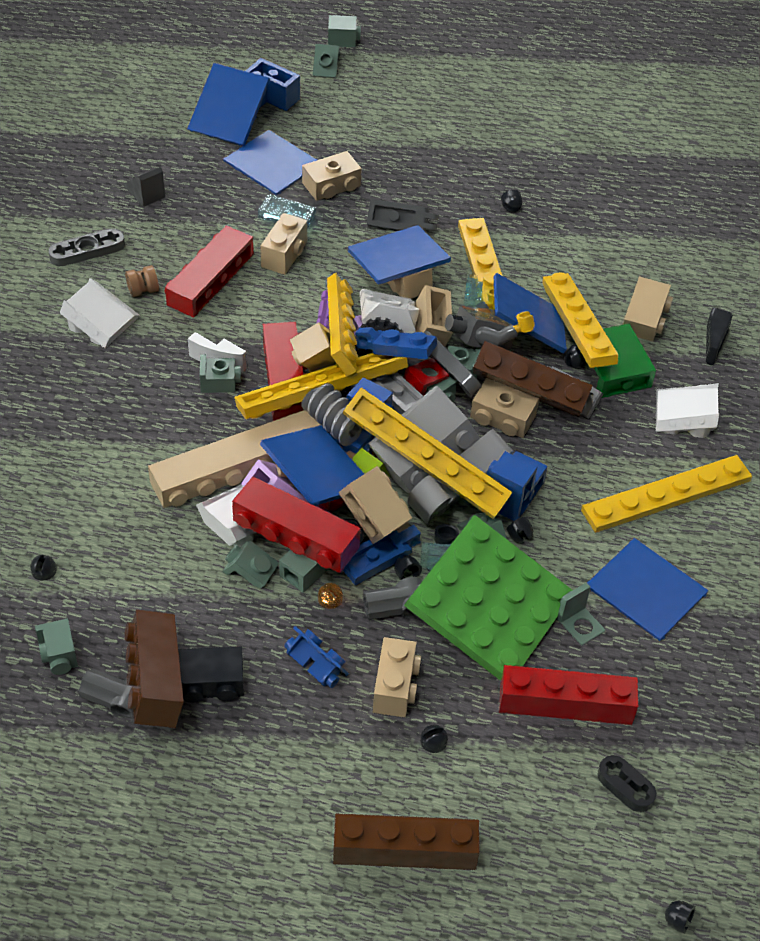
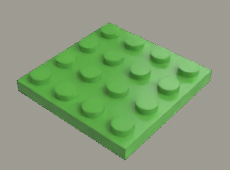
M474 515L404 606L501 680L504 665L522 667L557 618L562 597L573 590Z

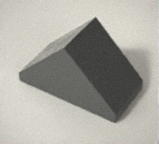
M161 167L137 176L123 184L143 207L165 198L164 177Z

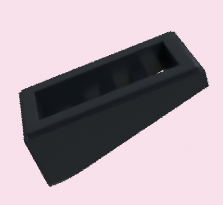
M715 307L710 312L706 332V364L711 366L714 365L733 317L731 312Z

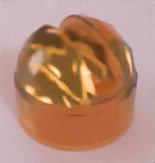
M326 583L319 589L318 603L323 608L335 609L342 604L343 592L339 585Z

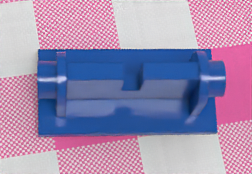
M296 626L293 628L299 635L295 639L292 637L287 640L284 645L287 649L286 653L304 668L313 659L315 662L307 671L324 687L328 685L330 688H333L339 682L338 675L341 671L346 676L349 674L342 667L346 661L332 649L328 653L323 651L319 647L323 641L312 631L307 629L303 633Z

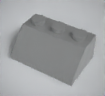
M438 386L431 389L402 414L403 417L458 455H461L480 439L468 418ZM375 437L368 443L379 460L384 463L394 482L408 494L421 480L429 476L424 470Z

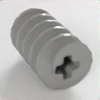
M327 383L312 389L302 400L303 410L308 411L309 415L315 418L320 425H323L325 430L330 432L335 439L339 440L341 445H351L362 432L361 426L343 415L344 409L350 403L349 399L342 397L340 391L334 390L332 384Z

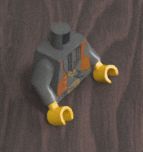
M494 287L487 291L488 301H481L475 307L462 305L459 307L457 315L449 314L447 316L445 329L452 331L467 345L482 348L484 341H487L510 351L514 338L518 336L517 333L531 332L535 326L533 315H530L529 311L517 314L518 324L514 326L495 316V310L490 309H495Z

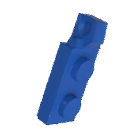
M372 327L359 328L355 333L357 348L373 350V354L427 359L437 346V336L426 335L423 332L412 334L400 333L393 329L375 331Z
M412 525L401 532L397 530L392 531L374 544L371 540H368L360 545V548L343 571L356 586L392 566L398 558L402 559L404 555L411 554L412 548L421 543V532L415 525Z

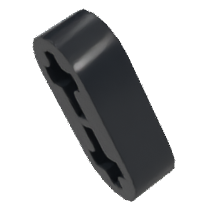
M611 755L603 758L597 773L601 784L631 810L646 812L651 809L657 794L655 786L620 756ZM616 767L620 769L619 776L613 775L610 777L607 775L608 769L613 770ZM643 790L647 793L645 799L639 798L636 800L633 797L635 791L639 793Z

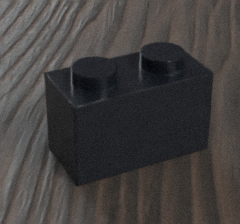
M242 646L178 649L184 701L196 703L203 698H218L221 701H231L236 697L244 696Z

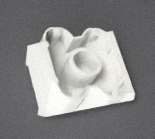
M91 278L70 299L63 301L60 314L67 318L68 327L71 331L86 333L93 343L104 348L111 344L140 317L133 309Z
M367 289L360 291L363 324L369 319L375 320L376 317H381L382 320L388 318L391 319V323L394 324L396 322L398 328L402 329L404 333L412 334L416 332L415 325L419 309L415 307L414 301L409 298Z
M719 383L656 389V432L677 434L682 431H688L694 437H707L710 431L717 428Z
M242 484L196 505L204 523L229 546L237 545L241 547L249 540L253 542L254 533H256L249 528L246 529L239 526L233 521L232 500L244 487Z

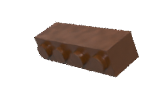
M484 341L473 367V374L491 379L539 398L540 402L577 417L580 416L593 387L591 384L487 341Z
M136 609L133 622H127L124 637L125 642H130L126 651V663L131 664L127 674V686H132L128 698V708L133 709L134 724L176 728L183 705L175 614Z
M335 814L333 864L476 870L480 853L479 820Z

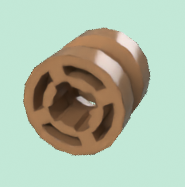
M153 265L143 267L141 271L134 269L125 271L127 286L132 297L140 296L142 292L146 291L149 293L159 291L158 279Z

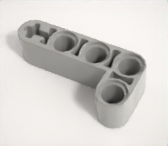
M492 429L460 456L487 474V470L493 460L498 461L505 451L510 454L514 451ZM429 475L411 490L407 503L429 525V521L434 516L443 514L462 497Z

